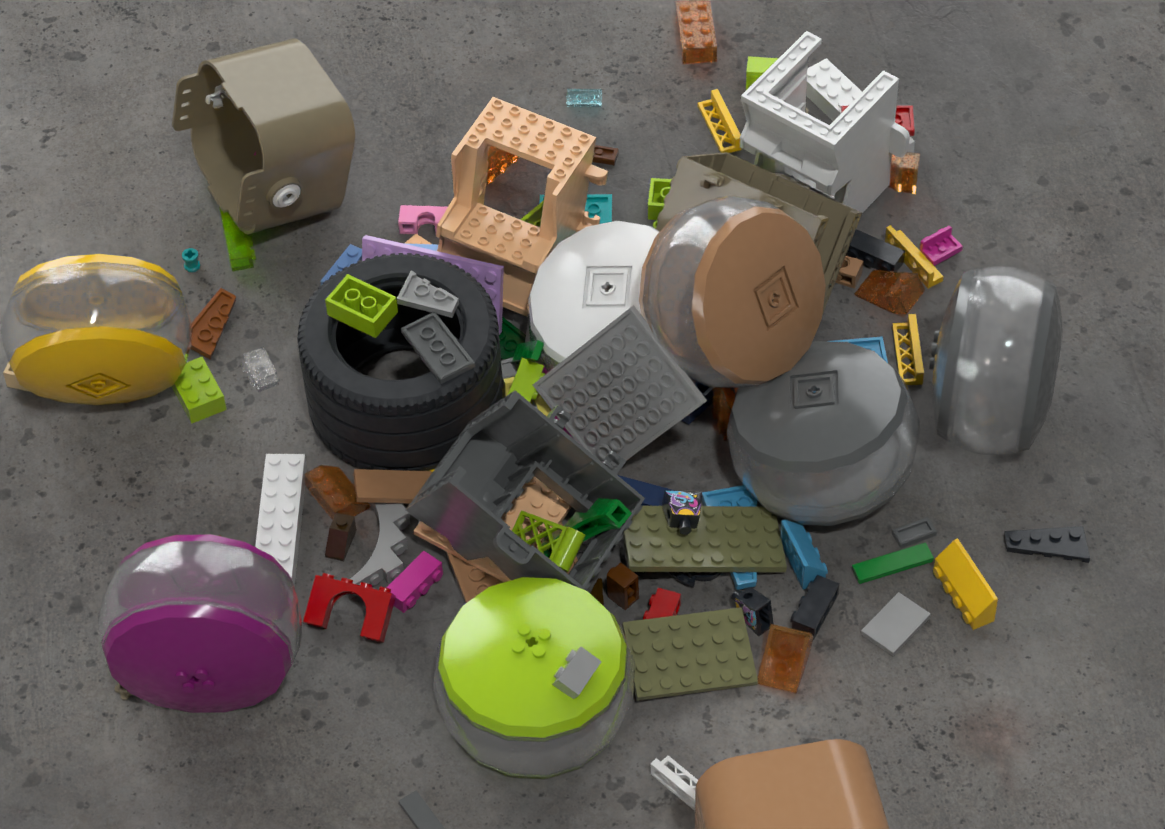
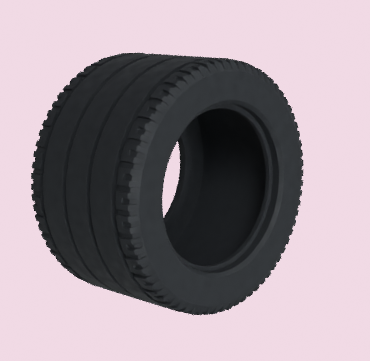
M391 253L387 256L386 254L380 257L377 255L372 259L366 258L364 261H357V264H350L349 267H344L342 271L331 275L329 280H325L323 285L318 287V291H315L313 296H310L305 309L302 311L297 341L309 416L323 444L327 445V448L330 451L332 450L334 455H338L341 460L344 459L346 463H351L354 467L358 466L359 469L435 470L469 421L503 399L499 324L495 307L489 294L486 293L480 282H477L470 273H465L464 269H459V266L452 265L448 261L445 262L444 259L438 260L433 256L412 255V253H399V255ZM410 271H413L422 280L425 278L434 287L442 288L459 298V305L452 318L440 314L437 315L475 362V368L443 384H440L432 372L404 380L377 379L357 372L356 370L362 364L377 355L399 349H413L401 333V328L432 312L397 304L398 313L381 333L374 338L327 315L325 299L347 274L395 296L397 300Z

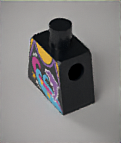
M664 491L662 507L669 527L679 528L680 533L683 535L690 534L692 529L697 528L701 511L702 492Z
M748 587L743 592L740 590L733 592L731 599L735 601L736 608L742 607L745 624L757 636L762 635L774 626L770 599L752 587Z

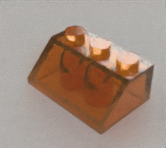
M319 465L304 474L307 489L332 520L335 513L355 517L371 508L368 502H357L355 486L340 467Z

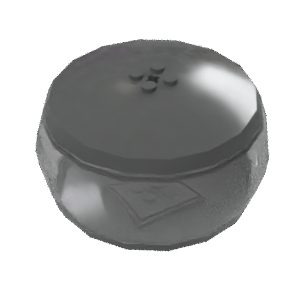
M995 265L974 268L963 272L946 308L940 331L935 330L933 342L936 343L932 344L931 354L934 358L930 359L929 369L933 370V408L937 435L964 450L981 455H1002L1030 449L1046 420L1052 403L1063 338L1061 306L1055 284L1033 272L1015 266Z
M814 341L791 370L761 385L740 384L729 417L727 443L739 480L771 514L800 525L832 526L864 518L892 500L911 473L920 435V420L908 386L900 374L875 351L849 342Z

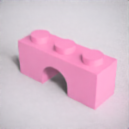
M401 205L398 221L400 234H418V229L423 224L434 225L436 232L437 224L448 207Z

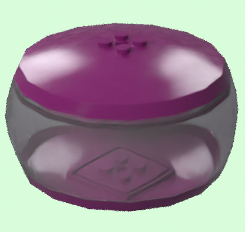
M211 534L174 535L147 542L127 555L119 564L102 599L98 612L99 635L111 676L132 695L156 706L190 713L229 712L254 706L274 694L289 672L300 649L303 636L298 599L289 573L272 555L246 542Z

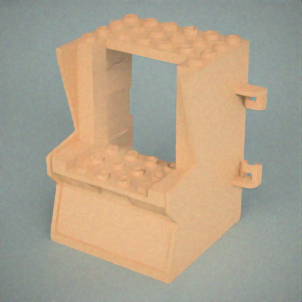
M492 97L452 153L454 198L437 224L436 237L440 239L437 251L504 266L503 307L530 318L528 298L539 266L561 241L585 227L600 223L599 216L595 215L594 218H589V212L585 211L589 181L597 185H605L608 175L607 170L592 165L596 137ZM490 146L552 169L547 177L540 227L484 205L489 164L487 158Z

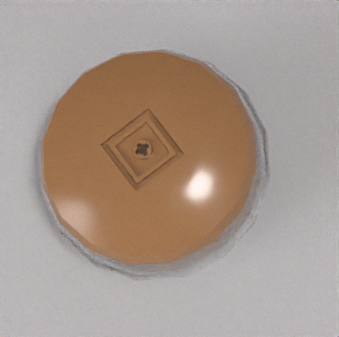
M735 196L716 197L676 214L654 238L642 266L639 292L641 315L648 323L661 347L697 383L708 387L750 388L758 386L791 370L812 344L822 319L826 287L821 256L808 231L774 205L753 198Z

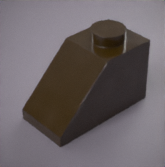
M335 513L329 528L325 551L326 558L344 562L357 531L354 516Z

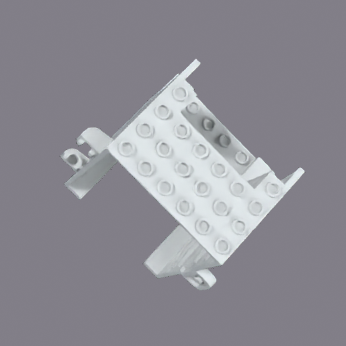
M806 31L741 95V102L747 122L740 136V147L756 155L754 165L774 174L793 175L796 180L809 185L810 190L863 213L890 184L892 154L897 157H903L909 150V132L904 127L895 123L899 78L882 71L830 125L805 113L808 57L821 45L822 39Z

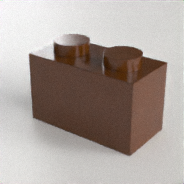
M620 562L607 573L608 598L625 611L639 599L638 575Z

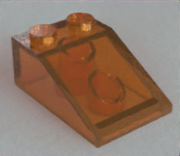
M771 624L758 675V684L797 693L810 655L814 636L808 632Z

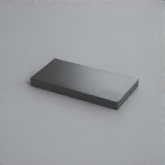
M435 312L401 328L403 336L440 384L475 368V362Z

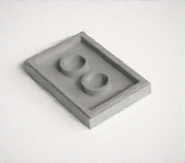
M898 592L861 630V635L891 656H894L930 619L931 614Z

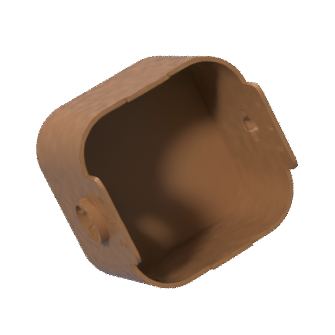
M825 740L728 758L707 769L697 781L695 788V829H889L868 753L861 745L848 740Z

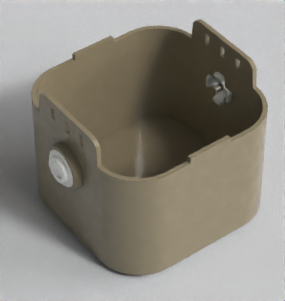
M292 38L205 60L200 63L197 73L179 79L176 85L172 127L175 131L191 128L193 152L201 172L210 184L208 190L223 213L228 212L242 232L252 234L336 210L342 205L355 143L354 121L345 99L305 44L298 39Z

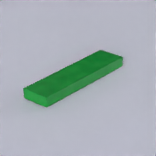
M535 340L518 344L512 362L520 364L522 358L537 361L544 342Z
M922 543L853 564L852 571L858 583L862 584L931 563L934 557L927 544Z

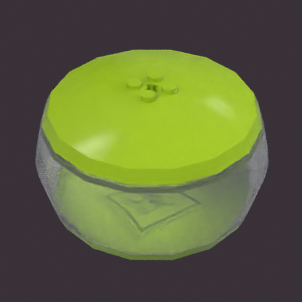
M521 577L488 587L459 609L437 647L433 693L447 731L478 763L511 777L547 779L580 769L611 744L632 706L635 662L619 622L588 591L558 579ZM579 647H583L602 662L581 693L573 699L552 684L556 680L554 675L561 666L564 668L568 661L565 659L572 649L576 651Z

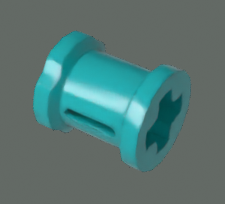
M188 248L182 252V258L185 261L184 268L188 272H196L200 269L201 265L200 261L197 260L199 255L196 249Z

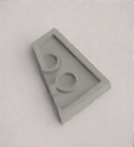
M410 271L397 297V304L432 313L435 312L436 314L452 318L459 305V298L442 288L434 287L430 284V281L425 278L422 280L417 277L415 272Z

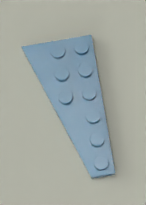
M746 485L702 492L704 506L757 507V499L747 490ZM730 572L737 590L756 586L757 572Z

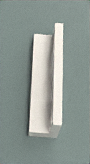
M670 756L665 757L661 762L656 758L651 763V775L695 811V788L698 780ZM666 765H671L675 769V773L671 771ZM681 778H686L687 780H689L690 786Z

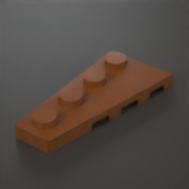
M220 288L180 336L179 343L211 360L236 302V296Z

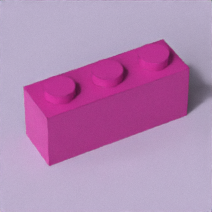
M423 551L386 587L391 589V593L396 595L394 607L403 613L412 608L416 601L422 595H425L435 582L441 579L443 575L442 562Z

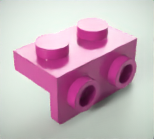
M951 226L941 228L936 233L921 240L920 251L934 266L962 251L963 246L951 235Z

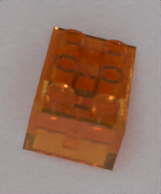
M907 152L903 157H897L892 154L890 184L888 187L897 192L916 194L920 153Z
M873 270L854 294L890 313L907 315L925 289L918 273Z
M717 375L715 376V384H712L714 396H712L714 406L712 408V415L718 421V433L722 434L724 441L735 439L729 417L736 394Z

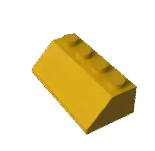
M957 538L935 558L933 573L943 583L944 591L952 597L954 606L962 612L965 623L975 630L994 622L998 598Z

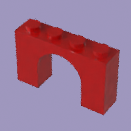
M323 573L322 576L315 575L303 619L304 623L327 629L335 602L344 595L356 594L363 599L366 606V615L360 636L384 643L396 595L391 593V589L380 587L379 590L373 589L371 584L364 582L356 585L353 584L351 579L341 578L340 581L334 579L333 575Z

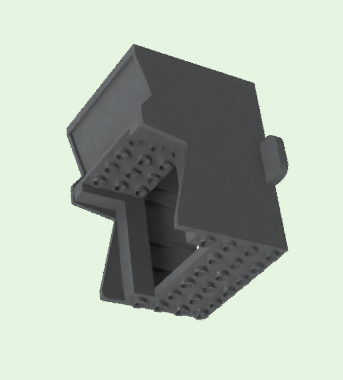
M514 390L469 421L406 508V511L445 536L453 549L466 560L489 557L510 580L521 577L552 578L587 590L591 585L589 581L592 576L595 577L600 572L601 563L610 557L612 553L610 550L613 545L616 546L622 539L621 533L623 530H627L633 522L631 520L632 517L641 511L643 507L641 504L645 498L617 475L626 461L615 451L611 450L601 462L563 430L564 425L572 416L562 407L557 405L546 416ZM556 415H558L561 419L558 420V419H555L554 417H555ZM613 461L616 465L613 466L610 462ZM533 477L539 479L577 512L586 513L598 498L619 499L632 513L619 529H610L595 535L569 574L533 545L530 546L523 541L501 519V516L512 508L513 504L511 502L513 499H517L524 491L523 485L528 483Z

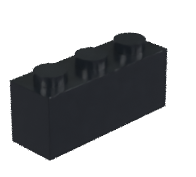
M856 229L846 256L862 260L866 266L894 277L904 263L905 250Z
M819 575L816 576L814 582L810 581L807 587L808 593L806 596L801 597L798 611H794L791 616L792 632L812 640L815 639L839 595L840 583Z

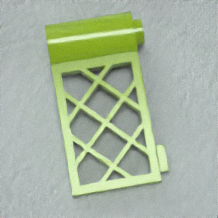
M522 510L512 529L528 545L536 542L538 550L543 554V551L552 548L549 559L566 572H569L585 538V534L578 530L562 526ZM525 517L530 519L531 525L523 529L522 524ZM545 524L546 531L538 534L536 527ZM533 529L534 537L526 540L525 533ZM558 529L562 530L559 538L554 540L552 533ZM548 535L550 542L542 546L540 539Z

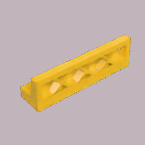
M711 90V99L698 102V108L720 153L742 150L740 147L741 134L719 90ZM713 106L712 112L704 109V107ZM714 117L716 119H719L720 121L717 124L711 122V118ZM719 129L726 133L722 136L716 133ZM725 141L732 144V146L724 148L722 144Z
M891 225L886 227L885 242L905 250L904 263L928 289L943 281L944 276L901 230L896 231Z
M908 314L907 323H892L898 373L903 385H923L924 368L916 314ZM897 329H908V333L903 336L897 332ZM903 342L910 346L906 351L899 347ZM907 357L912 362L906 365L901 360ZM908 371L914 375V378L904 379L903 375Z

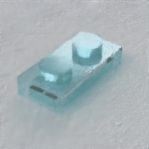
M567 89V106L602 107V89Z

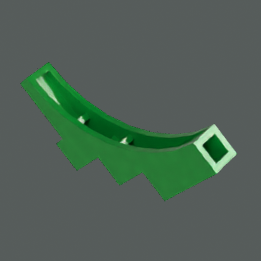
M598 498L586 513L575 512L564 526L585 534L584 542L601 532L619 529L632 513L619 499ZM558 529L552 533L554 540L559 538L562 530ZM548 535L541 540L543 542L542 546L550 542ZM552 548L543 551L546 557L550 558Z

